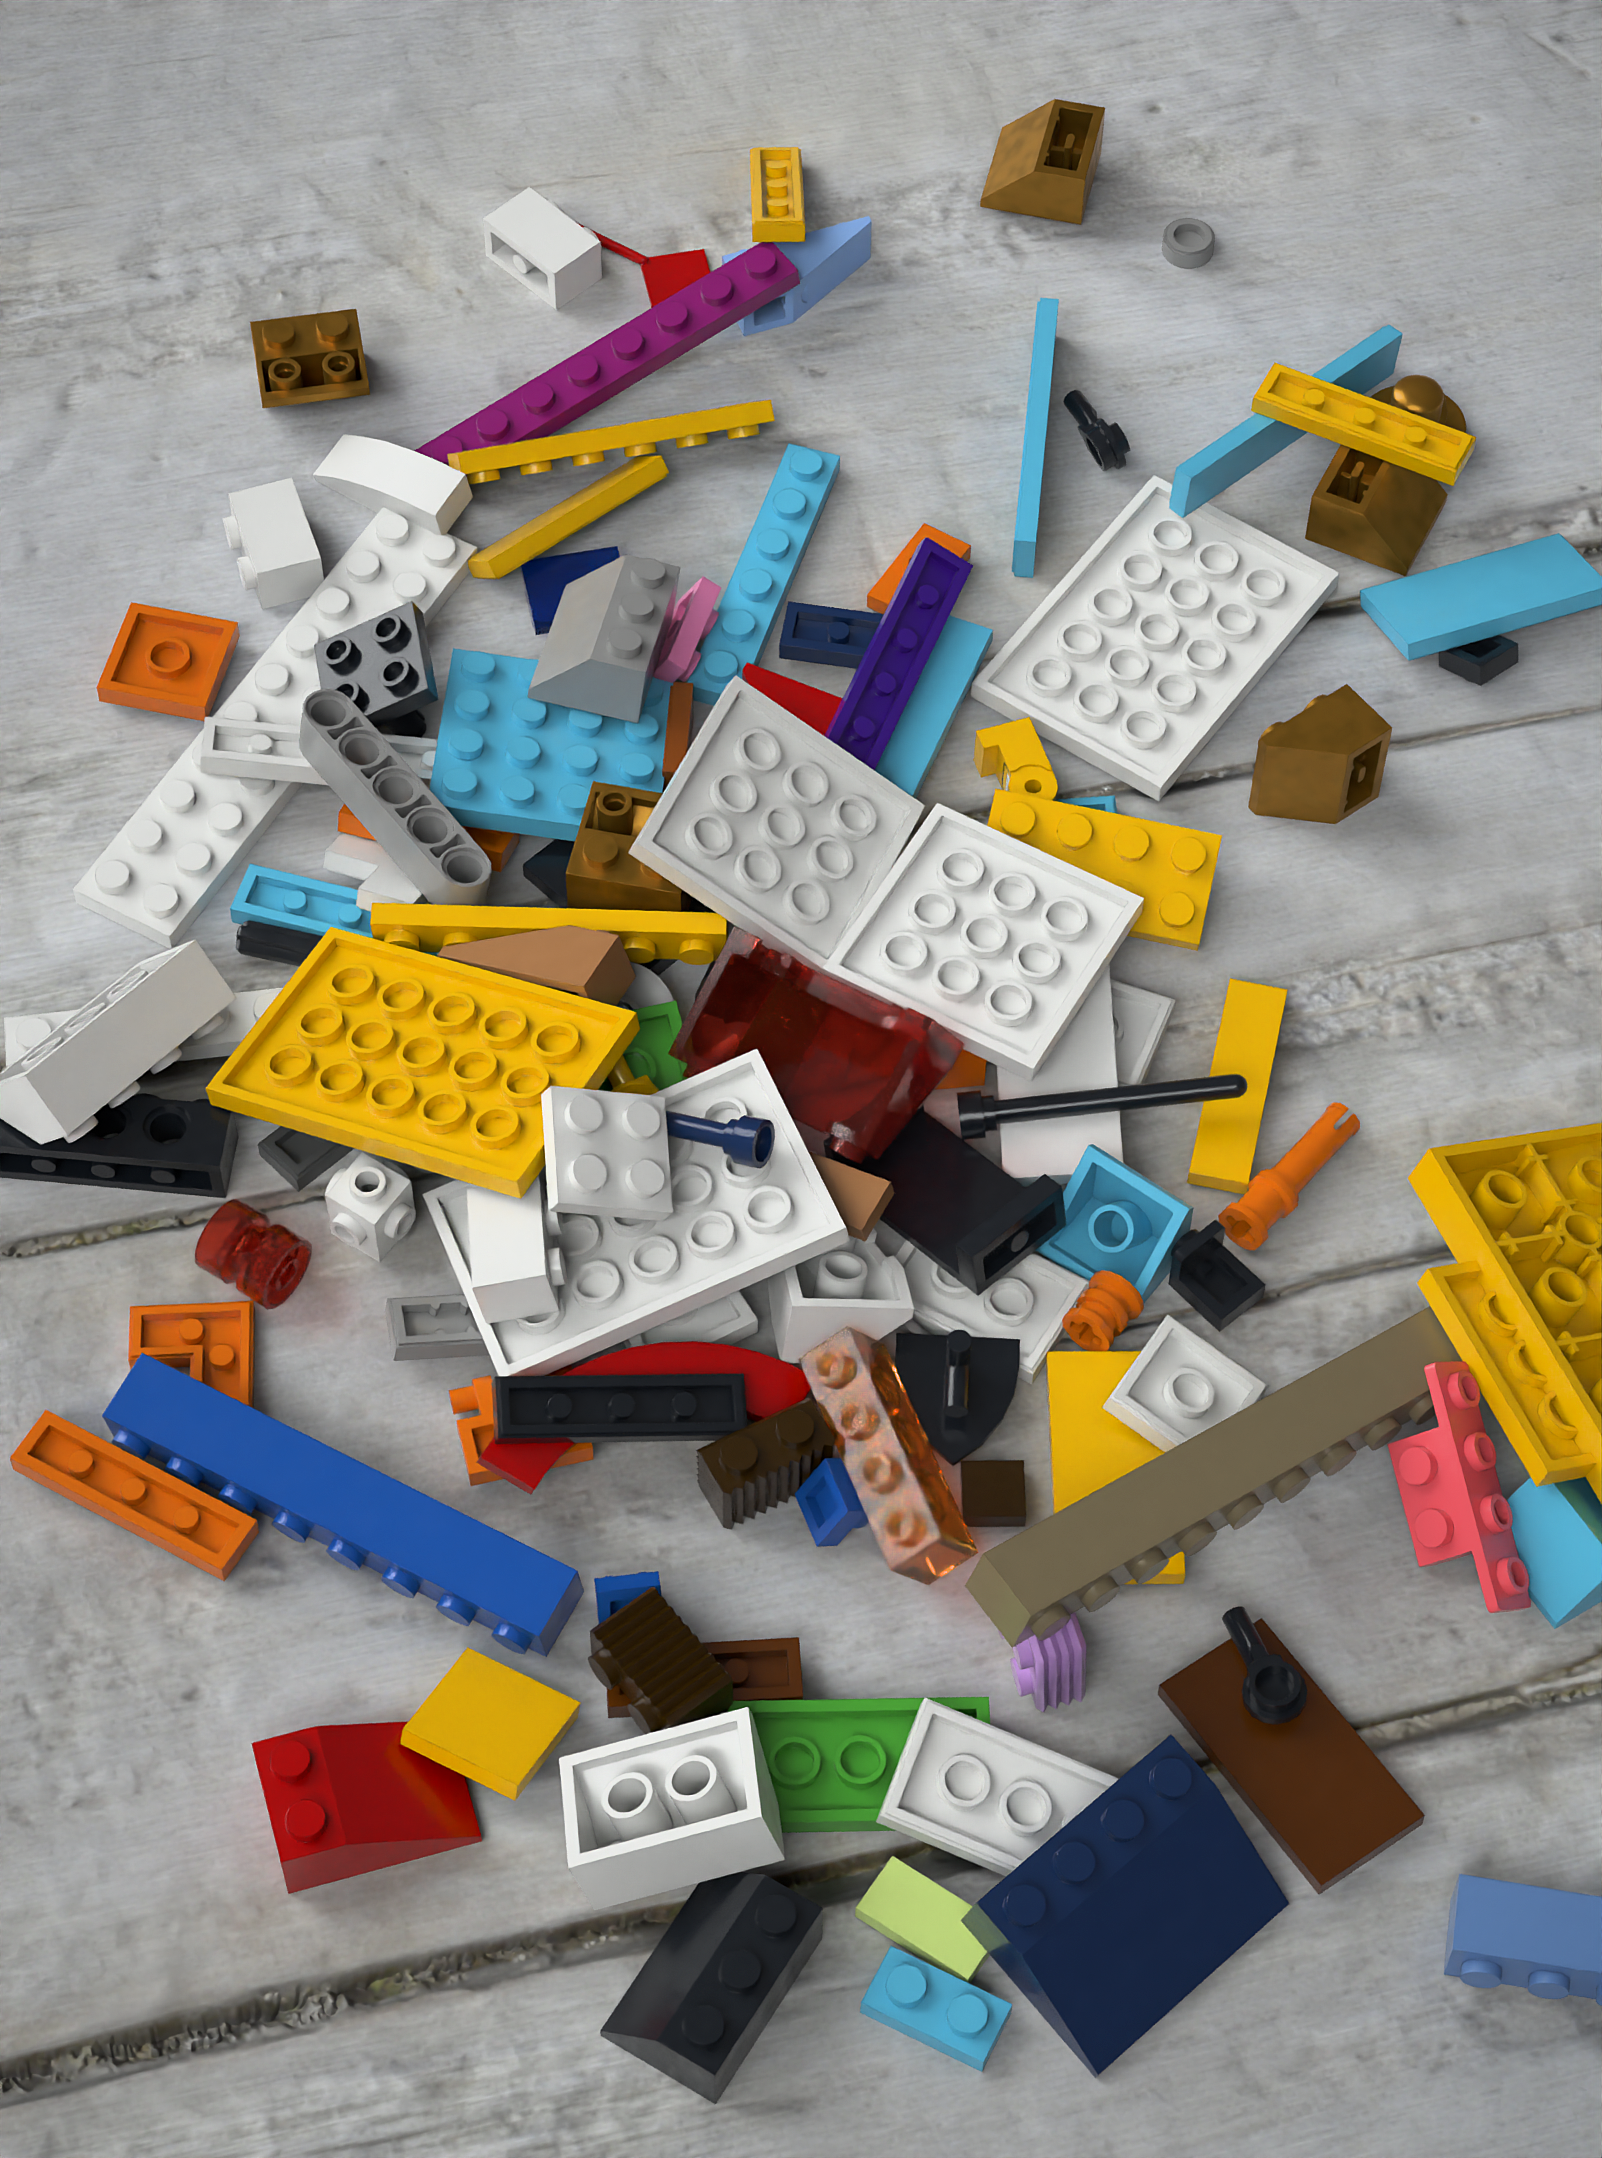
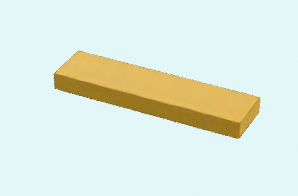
M756 147L750 149L752 242H805L801 149L798 147Z
M1275 362L1254 395L1251 411L1451 486H1454L1474 451L1476 437Z
M636 456L478 552L468 560V568L473 578H502L667 477L666 474L669 473V470L662 456Z
M1230 978L1209 1077L1239 1074L1245 1078L1247 1090L1239 1098L1204 1101L1188 1174V1184L1239 1194L1247 1192L1288 989Z

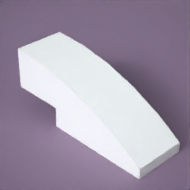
M343 434L313 474L315 481L376 513L384 507L436 535H445L473 498L466 474L413 450L364 436Z

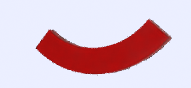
M696 1341L660 1342L630 1347L600 1356L562 1375L744 1374L747 1419L756 1422L804 1400L816 1380V1377L787 1362L757 1351L726 1344ZM493 1437L476 1463L531 1495L550 1468L577 1443L495 1444Z

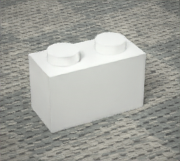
M528 187L483 218L486 256L555 310H558L602 279L601 241H599L595 233L587 227L582 228L564 214L554 201L546 200L532 188Z
M288 478L228 493L232 516L223 518V524L231 550L241 548L243 557L237 558V564L244 589L255 588L262 609L309 598L324 580L322 561L293 479Z
M536 1177L522 1199L480 1186L467 1188L471 1286L485 1323L489 1324L559 1311L558 1286L567 1284V1271L562 1249L560 1247L554 1248L553 1236L563 1235V1219L561 1212L548 1211V1199L540 1177Z

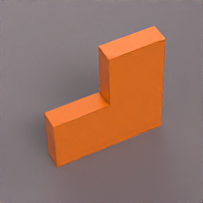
M254 1301L130 1306L128 1350L130 1369H132L141 1353L172 1368L190 1367V1377L254 1408Z

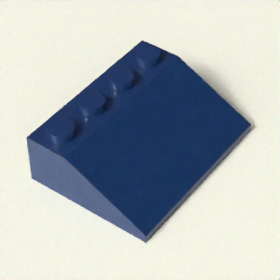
M1170 1734L977 1901L962 1918L961 1922L1096 2078L1280 1913L1289 1902L1215 1783Z

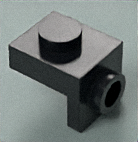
M1214 1220L1200 1232L1197 1229L1190 1230L1175 1244L1171 1251L1172 1263L1168 1284L1220 1332L1263 1298L1266 1284L1223 1246L1225 1227L1217 1220Z

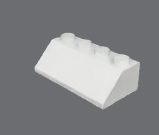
M196 939L140 961L0 1072V1118L39 1144L62 1137L68 1143L79 1139L98 1124L94 1114L108 1103L110 1108H114L140 1090L141 1087L136 1080L150 1069L155 1074L175 1062L183 1054L178 1045L189 1036L197 1040L219 1026L224 1021L219 1012L234 1001L236 996Z

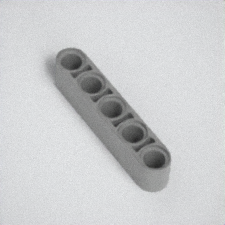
M333 689L318 690L307 696L302 707L299 749L306 760L431 904L486 906L492 871L491 861L487 854L349 697Z

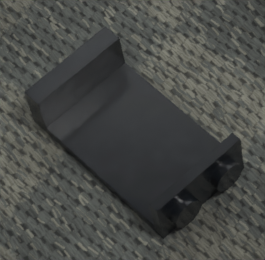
M910 1074L895 1087L882 1092L873 1104L849 1122L839 1125L823 1141L826 1158L891 1182L894 1195L879 1219L977 1296L1066 1226L1061 1185L1044 1174L1027 1188L924 1111L920 1079L913 1074Z

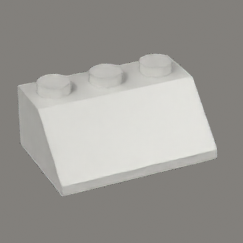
M749 1707L559 1758L568 1868L594 1910L785 1860L779 1806L753 1715Z

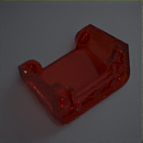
M734 926L668 1055L686 1065L682 1076L688 1079L758 1049L792 1119L833 1138L829 1148L858 1164H862L866 1155L878 1159L951 1071L965 1044L934 1019L909 1007L905 1010L895 1004H892V1006L805 966L789 954H782L771 948L769 950L762 944V939Z

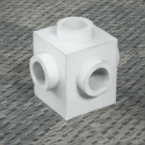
M363 1152L348 1169L342 1168L337 1171L326 1188L325 1198L331 1234L378 1262H381L397 1241L407 1234L416 1220L412 1184L406 1173L391 1162L383 1161L380 1163Z

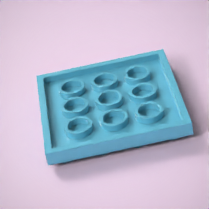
M453 648L430 791L461 826L575 841L593 781L663 793L664 777L662 776L670 686H673V683L653 677L639 722L634 723L528 698V690L539 662L537 659H525Z

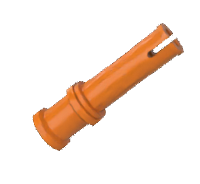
M1337 1102L1331 1103L1321 1117L1274 1167L1261 1170L1248 1183L1249 1190L1237 1203L1231 1202L1218 1215L1219 1223L1225 1227V1234L1230 1240L1244 1249L1255 1251L1267 1240L1268 1230L1279 1218H1286L1298 1206V1194L1347 1140L1359 1131L1360 1121L1354 1113L1336 1130L1334 1129L1336 1122L1349 1110L1348 1107Z

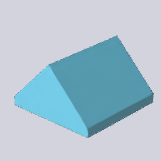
M1094 1144L1088 1145L1063 1192L1066 1226L1037 1248L1036 1251L1059 1266L1089 1281L1095 1272L1101 1270L1114 1272L1125 1278L1137 1289L1144 1304L1170 1273L1172 1263L1171 1251L1178 1240L1190 1231L1194 1207Z
M1530 1477L1507 1499L1513 1516L1511 1529L1519 1558L1528 1571L1529 1597L1552 1627L1556 1629L1602 1602V1504L1586 1477L1536 1487Z

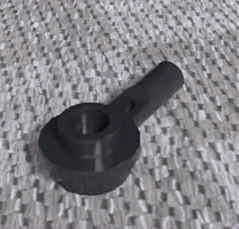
M1070 391L1064 398V405L1079 423L1078 431L1098 466L1103 471L1113 466L1116 469L1126 466L1124 454L1130 451V446L1122 429L1116 422L1108 426L1102 418L1098 419L1097 412L1081 391Z
M1238 1606L1228 1610L1223 1615L1222 1621L1247 1667V1677L1244 1679L1242 1687L1244 1707L1252 1717L1263 1723L1277 1725L1290 1722L1298 1717L1305 1708L1307 1700L1305 1680L1292 1665L1284 1662L1281 1655H1269L1244 1607Z

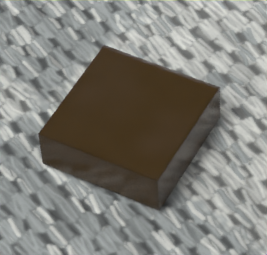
M1024 1460L961 1461L962 1527H1025Z

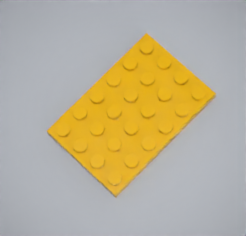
M330 927L205 1089L210 1104L522 1199L545 1166L541 1094L550 1086L598 1090L639 1032L640 1025L637 1012Z

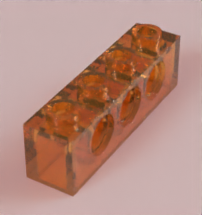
M846 1326L798 1359L824 1420L835 1437V1445L890 1570L923 1584L930 1585L979 1553L885 1344Z

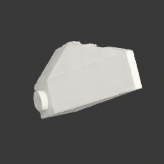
M874 1228L866 1241L849 1236V1242L767 1278L771 1321L781 1361L801 1364H842L913 1318L914 1305L904 1268L895 1256L886 1257L875 1243L877 1232Z

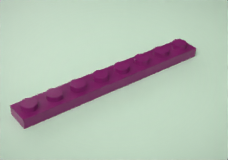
M760 242L414 451L449 466L447 454L548 437L799 285L798 270L773 242Z

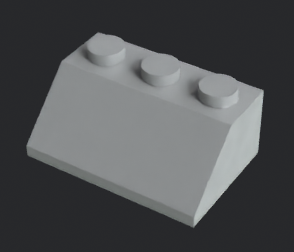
M626 554L567 584L528 690V698L638 723L673 618L680 567L661 563L651 558H640Z

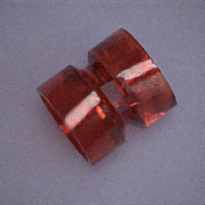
M232 1199L222 1205L204 1227L194 1254L195 1264L225 1284L236 1282V1289L241 1294L265 1309H275L290 1297L303 1279L310 1263L312 1245L307 1239L282 1224L271 1226L267 1215L241 1199Z

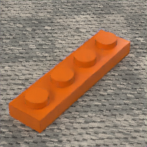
M48 1410L44 1411L10 1457L13 1470L222 1581L226 1580L259 1533L256 1519Z

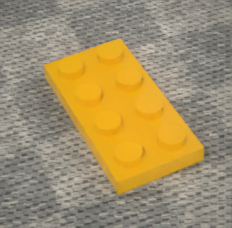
M995 789L987 826L1143 897L1142 913L1127 936L1198 951L1222 835Z

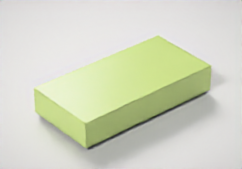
M894 1856L890 1858L855 1908V1917L930 1965L969 1984L990 1956L961 1922L962 1918L973 1906Z

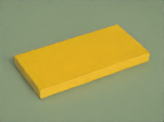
M1047 1351L1046 1379L1053 1514L1165 1453L1102 1408L1141 1351ZM1181 1551L1170 1557L1166 1567L1155 1577L1143 1584H1184V1553ZM1132 1579V1580L1128 1581V1582L1125 1583V1584H1138V1583H1137L1134 1579Z

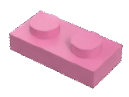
M704 576L677 602L653 676L655 678L671 683L677 679L685 682L691 676L701 658V653L695 649L699 640H703L709 634L718 618L719 612L714 610L713 607L721 590L720 586Z

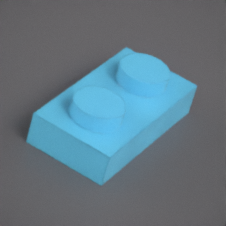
M890 1946L860 2006V2013L981 2072L1012 2011L1011 2003L893 1946Z

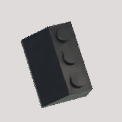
M738 1872L698 1883L600 2030L601 2036L716 2104L822 1940L823 1908L763 1874Z

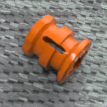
M1105 1270L1095 1272L1089 1281V1289H1086L1078 1298L1076 1308H1070L1062 1319L1063 1327L1071 1339L1081 1348L1087 1351H1108L1114 1342V1337L1119 1336L1128 1325L1127 1322L1138 1318L1144 1309L1143 1299L1137 1289L1122 1276Z

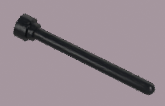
M1229 1074L995 1101L993 1095L981 1096V1090L957 1093L961 1136L962 1140L986 1138V1132L997 1131V1124L1239 1098L1245 1094L1247 1082L1239 1074Z

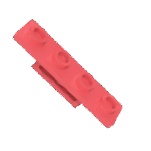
M1465 1361L1434 1362L1424 1367L1439 1427L1387 1444L1419 1567L1435 1566L1473 1554L1486 1607L1490 1613L1519 1611L1531 1607L1528 1593L1529 1575L1526 1566L1519 1558L1511 1529L1513 1523L1512 1511L1509 1503L1502 1495L1495 1468V1447L1486 1434L1479 1408L1480 1391L1478 1384L1470 1373L1468 1364Z

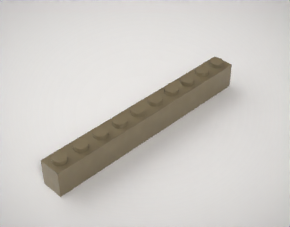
M1431 1306L983 1553L965 1587L1012 1648L1034 1635L1039 1641H1043L1062 1629L1070 1620V1614L1083 1607L1089 1612L1100 1609L1118 1594L1121 1585L1132 1579L1138 1584L1149 1581L1166 1567L1170 1557L1181 1551L1186 1557L1196 1554L1217 1535L1216 1531L1228 1524L1234 1530L1245 1526L1263 1510L1264 1504L1270 1500L1277 1498L1280 1503H1284L1292 1499L1309 1484L1312 1476L1321 1471L1327 1477L1332 1476L1348 1465L1356 1456V1451L1368 1445L1372 1451L1377 1450L1391 1441L1399 1433L1403 1424L1413 1420L1416 1425H1420L1431 1419L1436 1413L1424 1367L1434 1362L1462 1361Z

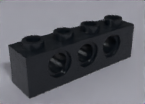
M141 1093L130 1097L114 1108H110L107 1103L94 1114L98 1124L85 1135L71 1143H68L62 1137L39 1144L0 1118V1178L226 1198L239 1137L234 1112L211 1105L209 1099L181 1101L161 1099L152 1094ZM109 1134H119L112 1138H103ZM170 1139H179L178 1141H176V1142H174V1143H169V1144H164V1143H163L164 1141H167V1140H170Z

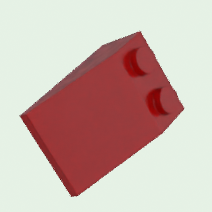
M408 1721L314 1726L251 1743L288 1894L482 1842L465 1776L401 1745L402 1730Z

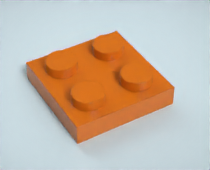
M131 602L96 687L99 701L204 721V718L210 715L239 640L238 622Z

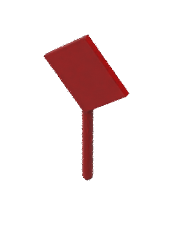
M593 231L599 241H601L602 247L640 265L651 308L710 273L704 249L646 257Z

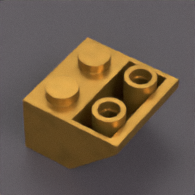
M1054 99L1002 127L981 196L980 207L1081 225L1101 155L1105 107Z
M357 309L250 322L262 408L370 395Z
M1340 445L1312 495L1305 539L1407 576L1441 513L1448 494L1437 480Z
M1348 684L1328 696L1325 694L1317 696L1301 713L1284 723L1280 721L1272 724L1260 736L1248 808L1255 815L1337 824L1379 797L1392 727Z
M593 781L566 870L568 908L688 912L692 899L691 895L628 853L663 793Z

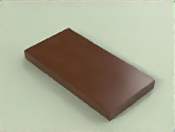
M1261 1618L1253 1623L1269 1655H1281L1284 1662L1292 1665L1305 1680L1307 1700L1305 1708L1298 1717L1290 1722L1275 1725L1263 1723L1251 1716L1244 1707L1242 1700V1687L1244 1679L1247 1677V1667L1232 1638L1161 1683L1158 1689V1696L1320 1895L1421 1826L1425 1815Z

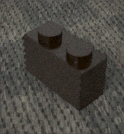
M806 1398L696 1450L698 1454L696 1456L698 1459L697 1482L723 1528L732 1530L734 1522L743 1524L745 1517L754 1519L756 1512L765 1514L768 1506L777 1508L779 1501L788 1503L790 1496L795 1497V1492L825 1458H835V1437L812 1400Z
M651 1587L590 1630L592 1655L588 1657V1662L592 1671L607 1689L611 1690L618 1685L632 1701L628 1704V1710L644 1734L719 1715L723 1710H728L733 1704V1680L730 1674L724 1671L721 1663L717 1662L713 1654L708 1652L705 1645L700 1643L698 1637L691 1632L688 1625L683 1623L681 1617L676 1615L673 1608L659 1595L656 1588Z

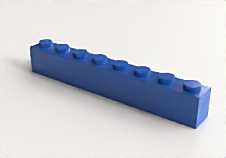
M141 1353L102 1414L103 1419L114 1436L112 1440L113 1445L143 1461L149 1455L166 1464L165 1470L168 1474L195 1488L202 1482L220 1491L218 1497L224 1503L247 1515H251L255 1509L273 1518L272 1525L295 1541L305 1543L307 1538L310 1537L328 1546L326 1552L337 1562L350 1569L359 1570L363 1564L383 1574L381 1577L383 1583L403 1596L414 1598L417 1592L429 1597L438 1602L436 1608L443 1615L456 1623L469 1626L472 1620L494 1630L491 1634L498 1643L516 1653L525 1654L529 1648L547 1657L584 1593L577 1570L144 1353Z

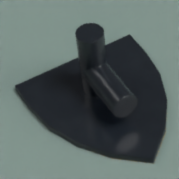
M954 1330L949 1335L896 1333L895 1370L897 1391L906 1414L925 1443L950 1465L955 1466L980 1448L1001 1424L1015 1395L1019 1372L1020 1339L971 1337L964 1330Z

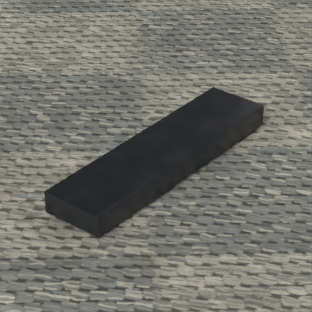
M744 1374L495 1376L492 1381L495 1444L717 1441L747 1427Z

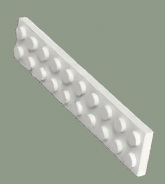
M383 507L213 717L301 726L302 707L306 697L315 691L321 690L314 645L410 601H413L423 612L426 628L470 572L468 560L478 553L477 546L448 533L436 535ZM203 729L73 889L77 904L169 949L175 947L303 784L300 782L199 773Z

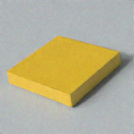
M467 1647L404 1726L400 1744L516 1801L578 1718L581 1702Z

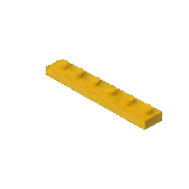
M760 400L447 454L450 467L467 474L469 484L499 480L500 468L517 465L520 467L521 475L551 471L553 470L552 459L569 456L572 457L573 466L605 461L604 450L623 447L625 457L657 452L656 441L675 438L676 447L683 448L709 443L708 432L727 429L728 439L760 434L758 424L772 422L775 419L772 401Z
M372 903L370 926L373 939L419 952H440L444 946L571 925L595 931L605 930L619 935L629 961L638 964L648 963L654 959H680L682 962L690 965H706L713 960L727 961V920L718 913Z

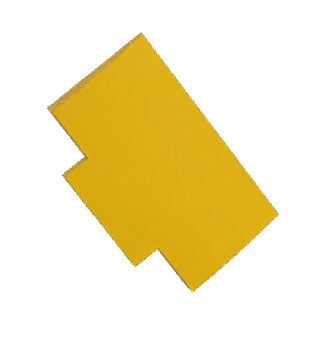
M1602 1123L1429 1148L1409 1175L1408 1180L1458 1263L1428 1268L1417 1284L1462 1361L1468 1364L1470 1373L1475 1378L1479 1390L1536 1487L1586 1477L1602 1504Z

